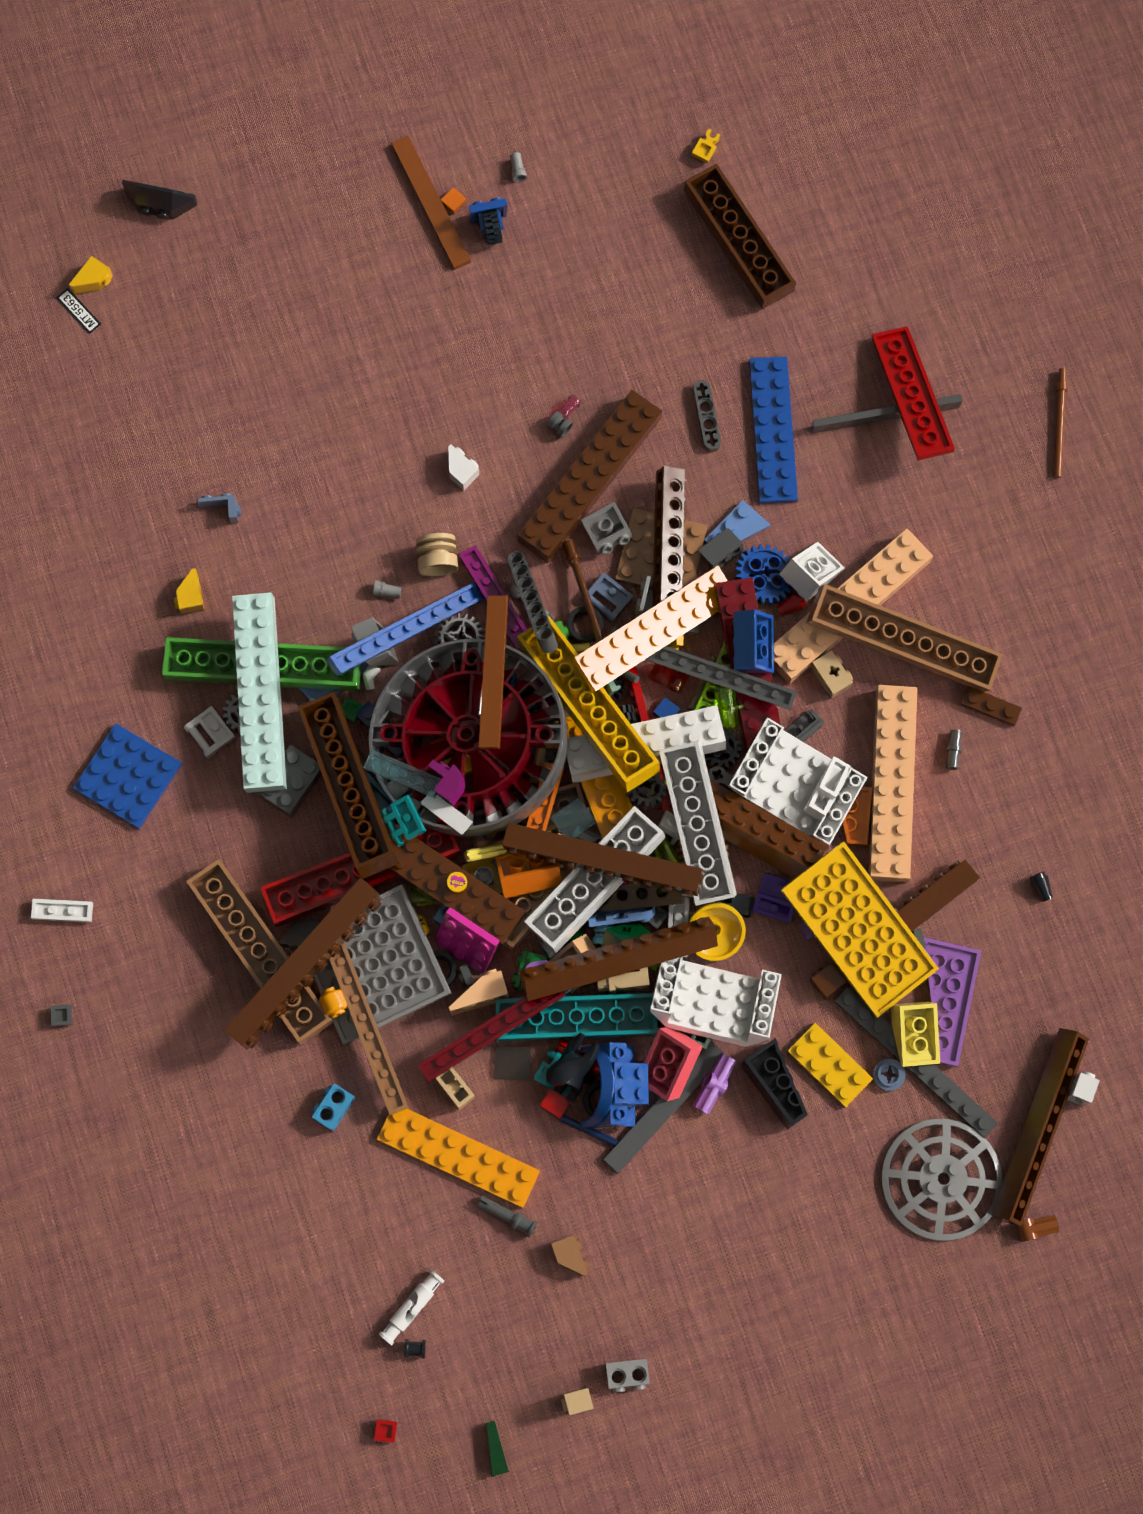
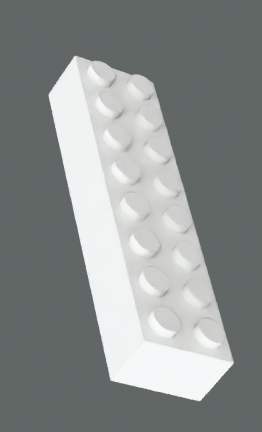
M717 705L631 724L657 758L659 764H662L660 749L697 740L701 741L704 754L726 750V739ZM585 735L568 738L566 756L573 783L613 775Z
M697 740L662 748L659 752L686 865L701 868L704 872L699 894L694 896L695 905L733 898L737 893L701 741Z
M634 806L599 844L649 856L666 837L659 827ZM576 867L524 922L532 932L557 953L624 881L619 877H614V879L602 876V873L598 872L589 874L584 872L582 868Z

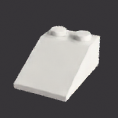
M816 542L792 558L780 575L787 584L791 585L807 601L817 594L820 586L831 582L845 567L819 542Z

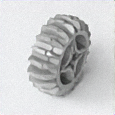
M460 613L456 615L457 618L454 619L452 616L449 618L450 621H447V619L443 621L444 625L438 624L437 627L440 631H435L437 638L434 639V643L438 645L445 643L444 639L449 640V642L455 641L460 638L461 634H463V639H473L472 636L466 634V627L474 632L476 639H485L483 634L485 629L479 628L481 625L480 621L474 623L475 617L472 616L468 620V614H464V617L461 618ZM459 626L457 631L447 633L453 627ZM462 659L454 660L455 664L457 660H460V665H462Z

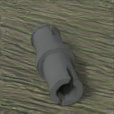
M954 729L950 731L949 746L946 749L948 752L946 769L957 770L959 768V755L962 753L961 739L963 732L961 730Z

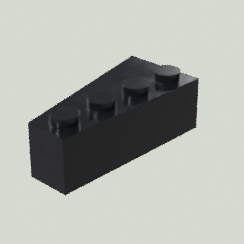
M776 1038L740 1064L787 1130L808 1115L800 1094L794 1085L793 1077L788 1071L785 1058L778 1047Z

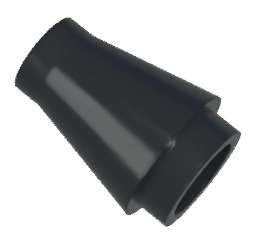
M1044 871L1030 877V884L1042 902L1053 898L1049 877Z

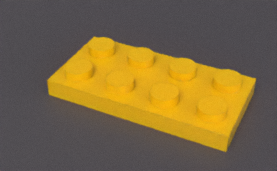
M816 1023L787 1051L844 1108L873 1080Z

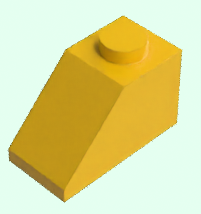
M91 256L70 282L69 286L74 294L102 290L104 286L110 283L113 275L108 266Z
M196 568L191 569L176 590L177 597H174L176 609H179L181 614L204 610Z

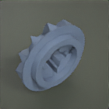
M884 1059L874 1068V1082L883 1090H896L904 1083L905 1070L898 1061ZM890 1067L891 1073L897 1076L892 1077L888 1083L887 1077L881 1074L886 1073Z

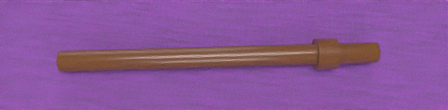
M1065 368L1059 369V378L1056 383L1058 399L1054 461L1055 478H1061L1065 392L1068 390V383L1066 382L1067 369Z

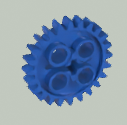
M759 544L757 548L753 545L750 550L746 549L744 554L740 555V560L735 563L738 567L734 569V572L738 574L734 577V580L753 578V583L758 582L761 588L754 585L756 598L760 601V605H763L766 601L768 606L771 605L772 601L775 604L780 601L779 599L783 601L786 595L790 594V589L793 588L784 581V578L779 573H776H781L786 567L789 556L783 557L784 551L782 550L778 553L776 546L771 550L769 544H767L765 549L762 544ZM769 562H773L776 568L771 567ZM750 564H755L758 569H753ZM772 580H776L779 586L774 585Z

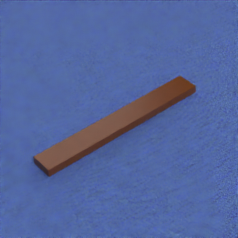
M409 136L391 142L453 269L455 270L471 263V259Z
M488 596L479 733L480 749H500L508 596Z

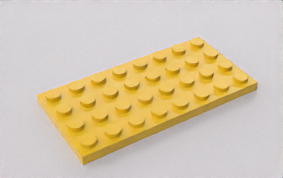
M841 842L781 889V892L876 1018L939 970L845 842Z

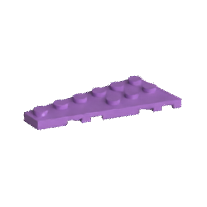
M924 937L925 951L939 968V970L927 978L930 1002L937 1003L940 1063L958 1067L981 950Z

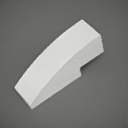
M834 756L819 779L803 811L819 821L824 818L851 766Z

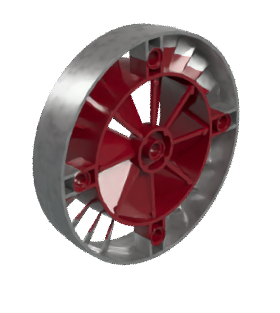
M460 639L446 642L427 649L408 661L393 675L379 696L373 711L369 730L370 758L374 772L383 790L395 802L417 783L421 782L408 794L417 811L422 806V800L430 791L436 793L434 789L442 780L439 777L434 786L427 780L425 773L430 770L428 765L431 761H440L453 749L455 754L447 766L451 768L454 764L463 777H465L466 756H470L475 793L467 794L463 792L453 807L458 811L466 809L464 816L472 822L474 810L484 809L487 823L473 826L472 823L464 834L461 835L451 826L436 824L438 816L426 807L419 814L424 826L454 836L471 837L493 834L507 829L508 823L517 824L526 819L539 808L553 791L563 770L567 754L568 732L566 717L556 689L545 672L531 658L508 645L505 647L506 663L504 665L500 749L484 750L506 767L510 773L506 775L482 751L483 749L479 748L485 639ZM477 657L476 662L469 663L471 658ZM456 659H462L460 672H456L454 662ZM519 665L525 668L526 672L515 686L512 687L507 682ZM438 666H441L445 675L441 678H438L434 670ZM422 678L427 687L423 689L416 681ZM538 678L544 685L525 700H522L519 693ZM404 693L414 699L412 704L401 698ZM468 695H469L468 714H467V699H468ZM550 695L553 696L556 704L536 713H530L528 707ZM442 709L452 719V722L450 723L437 713ZM392 713L405 717L403 724H388ZM560 716L561 725H535V722ZM390 732H394V736L387 739V735ZM466 733H472L470 738L464 739ZM550 733V737L548 739H541L543 734ZM424 735H447V740L421 747ZM384 747H403L404 755L385 760ZM539 748H559L551 770L536 765ZM408 769H411V771L399 776L398 778L392 781H389L390 777L397 775ZM530 776L543 782L539 789L528 782ZM518 792L528 800L523 805L515 797ZM502 803L508 812V815L504 817L498 807Z

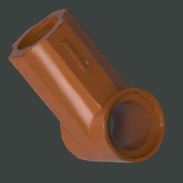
M1055 1215L1035 1220L1033 1218L1024 1220L1022 1227L1017 1226L1020 1241L1038 1239L1039 1236L1058 1233L1059 1224Z

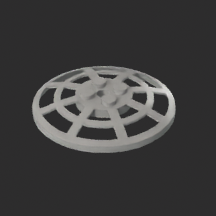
M931 1119L912 1125L894 1140L883 1161L881 1185L888 1208L905 1228L926 1239L950 1241L974 1233L991 1218L1002 1186V1171L994 1149L975 1129L955 1120ZM942 1125V1136L928 1138L918 1143L911 1135L916 1130L926 1126ZM951 1126L968 1131L981 1142L972 1149L963 1141L951 1137ZM905 1140L913 1149L906 1156L902 1170L889 1169L894 1152L900 1143ZM942 1142V1151L939 1155L931 1157L924 1149L925 1146ZM950 1143L961 1147L967 1154L960 1160L951 1156ZM985 1149L988 1150L994 1162L997 1181L985 1179L984 1167L978 1157ZM918 1154L924 1161L920 1171H908L911 1160ZM972 1160H974L978 1168L979 1179L968 1177L965 1166ZM940 1173H945L948 1176L949 1181L946 1185L939 1183L938 1175ZM888 1177L901 1178L902 1190L908 1203L900 1210H898L892 1199ZM907 1179L919 1180L922 1192L914 1198L910 1193ZM967 1186L979 1187L976 1197L969 1204L963 1196ZM985 1188L996 1189L991 1207L986 1215L980 1219L974 1209L981 1201ZM928 1198L937 1203V1213H930L920 1207L919 1204ZM956 1200L963 1211L946 1216V1203ZM914 1209L923 1217L936 1221L934 1233L916 1227L904 1216ZM968 1215L974 1223L972 1227L964 1231L943 1234L944 1222L955 1221Z

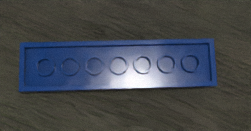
M787 356L750 358L759 504L797 502L798 493Z

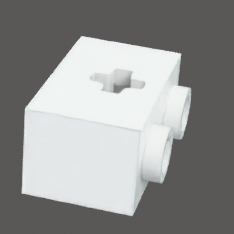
M1086 1071L1077 1074L1067 1100L1083 1107L1092 1103L1100 1080L1096 1079L1094 1074Z

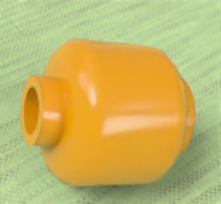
M334 987L324 990V994L319 998L324 1014L329 1015L331 1018L345 1014L348 1006L340 989L335 990Z

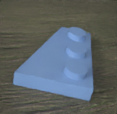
M742 500L704 539V543L707 544L727 528L740 541L753 537L762 530L770 528L771 524Z
M655 906L596 911L588 919L589 927L629 923L631 921L647 922L655 915Z

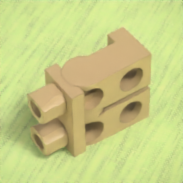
M641 968L637 972L624 973L597 981L598 992L609 991L610 995H616V992L625 993L649 990L648 968Z

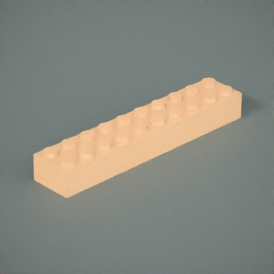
M906 529L837 589L881 606L931 562L933 555ZM810 613L774 643V668L789 685L811 667L813 661L822 657L843 639L841 636L806 623Z
M878 685L875 693L872 765L873 792L868 874L873 881L907 883L910 880L917 687Z

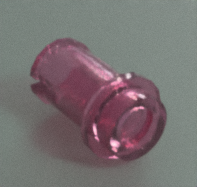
M575 395L569 396L567 398L568 401L559 410L561 414L567 410L563 416L565 419H568L573 411L580 407L581 401Z

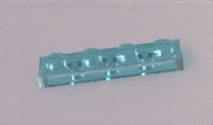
M371 750L363 767L365 770L434 799L437 795L434 789L442 780L374 750Z

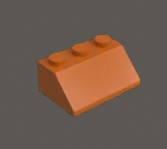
M519 853L517 856L511 854L496 856L495 859L504 897H516L522 894L558 887L562 883L559 863H556V865L548 864L544 859L540 858L531 860L526 858V855Z

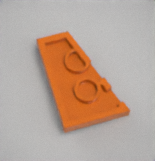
M872 787L861 788L843 821L848 845L868 846Z

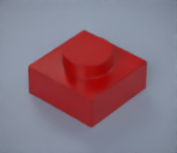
M377 1419L374 1440L395 1443L398 1422Z

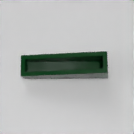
M495 1420L488 1422L487 1432L492 1475L494 1477L507 1473L509 1470Z

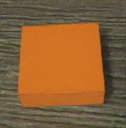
M453 187L441 199V202L455 214L467 202V199Z

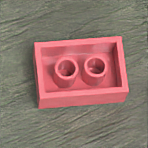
M667 1027L659 1028L644 1064H648V1089L666 1101L680 1098L703 1046L679 1030Z

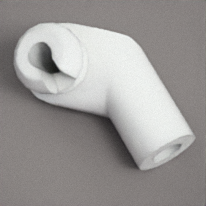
M368 665L364 670L363 679L366 690L375 689L373 679L381 671L380 665Z

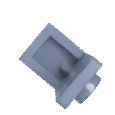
M229 493L221 494L219 497L205 495L197 499L199 508L228 506L230 522L239 523L238 516H242L241 505H237L235 495Z

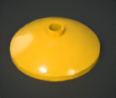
M710 903L704 905L691 916L689 922L709 916L714 925H716L718 946L697 952L696 954L710 961L727 959L735 954L744 942L746 934L744 920L740 913L728 904Z

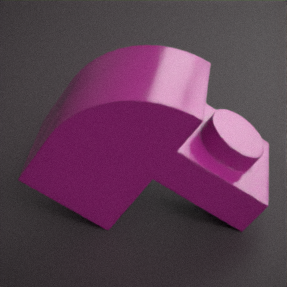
M432 760L428 765L429 768L442 778L434 790L440 797L454 806L464 792V777L454 764L450 768L442 761L437 763Z

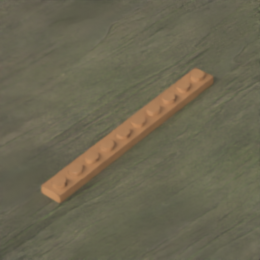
M343 942L340 946V952L334 958L331 956L329 960L389 1115H393L409 1107L345 942Z

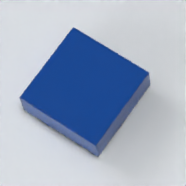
M664 697L653 711V714L658 718L677 714L680 708Z

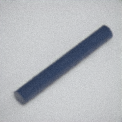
M566 1115L562 1116L561 1123L613 1147L616 1146L618 1139L594 1128L582 1127L579 1121Z

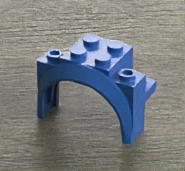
M613 1042L599 1044L600 1048L596 1057L601 1079L599 1102L594 1114L590 1118L580 1121V1124L586 1128L635 1127V1106L649 1104L648 1064L634 1063V1046ZM592 1045L581 1047L580 1053L587 1052Z

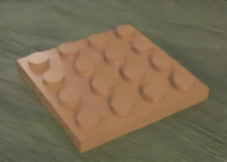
M633 508L629 523V529L633 537L623 547L615 581L641 587L642 580L646 581L647 576H651V581L653 582L654 512ZM685 520L683 530L685 532V539L683 541V549L685 551L683 559V587L695 580L701 555L699 549L703 547L708 526Z

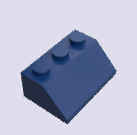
M755 609L734 612V670L746 673H774L773 615Z

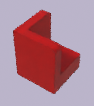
M550 1088L541 1102L540 1108L560 1120L570 1101Z

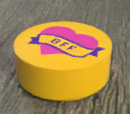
M460 872L450 874L447 879L449 890L454 893L463 892L467 887L466 876Z

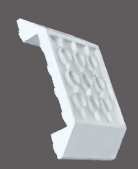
M767 717L728 786L742 798L816 840L830 845L867 777L850 767L826 816L819 821L805 813L803 810L831 758L785 732L783 726Z
M683 957L661 963L650 1012L667 1028L744 1047L769 1040L782 974L762 970L758 979L682 960Z

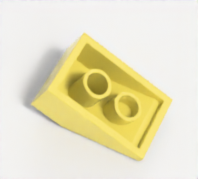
M937 1003L894 1004L891 1007V1025L901 1066L940 1064Z

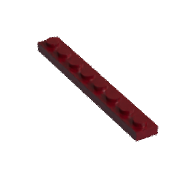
M564 992L527 1001L526 997L424 1060L418 1064V1067L428 1083L564 998Z

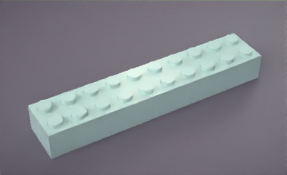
M271 592L232 596L244 790L247 793L286 790L275 598Z

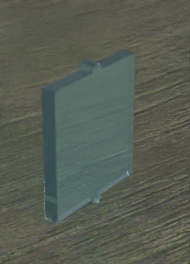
M579 797L550 817L558 827V832H562L564 836L575 838L597 822L590 813L589 807H586Z

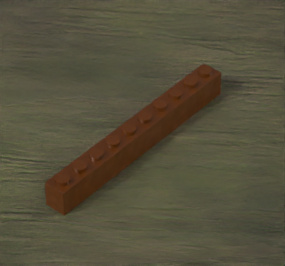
M508 823L502 843L503 848L507 850L506 853L511 855L524 854L526 858L531 860L540 858L544 859L548 864L556 865V863L564 864V867L573 870L576 867L582 868L584 872L589 874L598 872L602 873V876L614 879V877L622 878V881L631 884L636 881L642 883L641 885L647 888L656 886L660 887L664 892L673 893V891L681 892L682 896L692 898L693 895L698 896L704 875L701 868L513 823Z
M957 860L949 867L951 870L947 874H944V872L940 873L934 878L936 881L931 886L926 884L919 890L920 895L916 898L913 895L904 902L905 906L902 909L895 908L911 932L978 881L979 875L966 860H963L961 863ZM832 958L827 961L828 966L822 970L820 967L811 974L813 978H811L810 983L824 1000L848 982Z
M709 916L670 928H664L660 931L605 945L594 950H587L580 954L528 967L519 971L522 991L527 1001H531L717 947L716 926Z
M1063 1028L1058 1030L991 1214L1003 1222L1022 1227L1089 1041L1088 1037L1078 1031Z

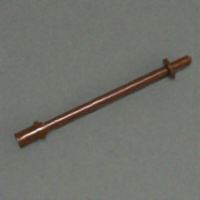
M569 539L562 543L566 554V563L572 566L598 643L604 638L579 565L581 556L577 553L574 540Z

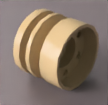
M431 533L416 539L417 555L421 556L417 559L419 574L436 577L449 575L458 570L457 555L454 554L456 551L454 535L449 533Z

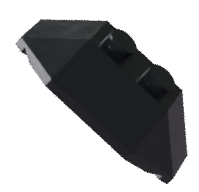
M122 180L125 193L137 211L146 216L151 214L162 219H175L196 207L198 203L195 194Z

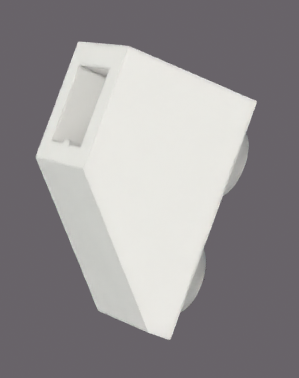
M450 445L448 447L450 479L464 491L479 476V466L474 460H468L464 456L465 453L459 447L455 448L453 445Z

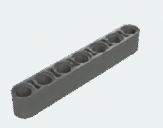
M513 552L507 558L537 641L542 652L552 653L557 649L558 643L525 556L522 552Z

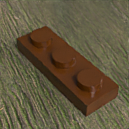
M967 686L960 703L961 706L1013 727L1016 725L1022 709L1020 706Z

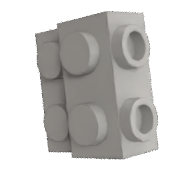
M615 502L581 519L599 555L602 553L609 554L612 552L613 547L619 544L625 545L633 537Z

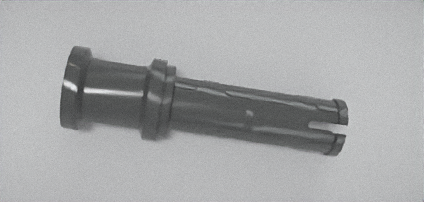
M484 1195L480 1200L488 1205L479 1201L478 1208L511 1224L510 1227L513 1230L518 1229L527 1234L528 1238L531 1237L538 1224L536 1220L533 1222L525 1218L523 1213L517 1212L516 1214Z

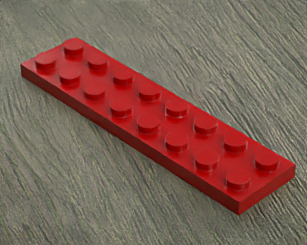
M908 326L872 334L873 345L917 461L953 453L955 450L954 444Z

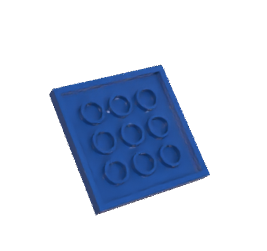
M116 723L73 789L140 829L182 766V762Z

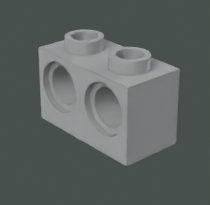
M647 1359L605 1363L608 1389L613 1388V1392L625 1391V1387L633 1386V1390L646 1389L645 1385L650 1384ZM637 1368L641 1369L644 1373L640 1381H636L632 1377V1372ZM613 1372H622L623 1380L620 1383L613 1382Z

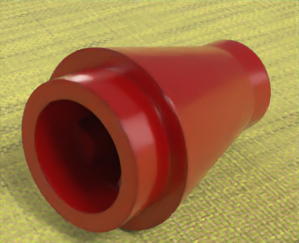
M793 593L777 606V609L783 617L784 615L803 610L806 603L798 593Z

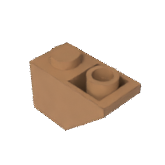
M573 1235L551 1243L559 1265L582 1276L588 1275L587 1270H590L587 1258L582 1259L580 1251L583 1250L579 1238L575 1239Z

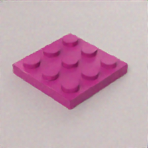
M451 907L445 913L434 940L441 948L447 949L456 958L465 961L474 970L480 971L482 974L487 970L500 940Z

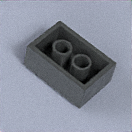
M290 745L285 751L287 789L257 792L259 798L292 819L322 773L317 761Z

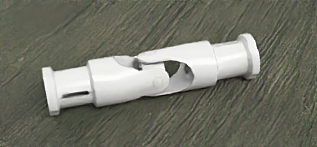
M433 1270L429 1272V1276L423 1283H419L407 1300L395 1312L387 1327L382 1332L380 1331L379 1335L389 1344L393 1345L395 1338L401 1331H405L421 1309L433 1297V1292L441 1283H444V1280Z

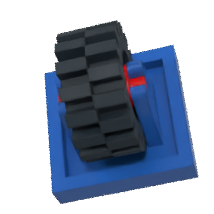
M501 197L491 199L490 202L483 203V201H477L469 206L470 224L479 222L481 234H485L487 245L502 243L501 230L504 228L502 217H507L506 198L501 199Z

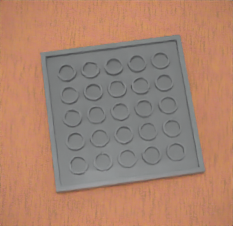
M404 885L381 894V906L374 913L371 911L367 916V922L361 928L358 926L353 931L355 934L352 939L347 943L345 942L378 1029L452 994ZM329 959L326 962L328 964L321 973L317 972L313 976L321 995L324 994V990L334 987L335 990H341ZM348 1008L345 1010V1014L332 1018L343 1045L360 1038Z

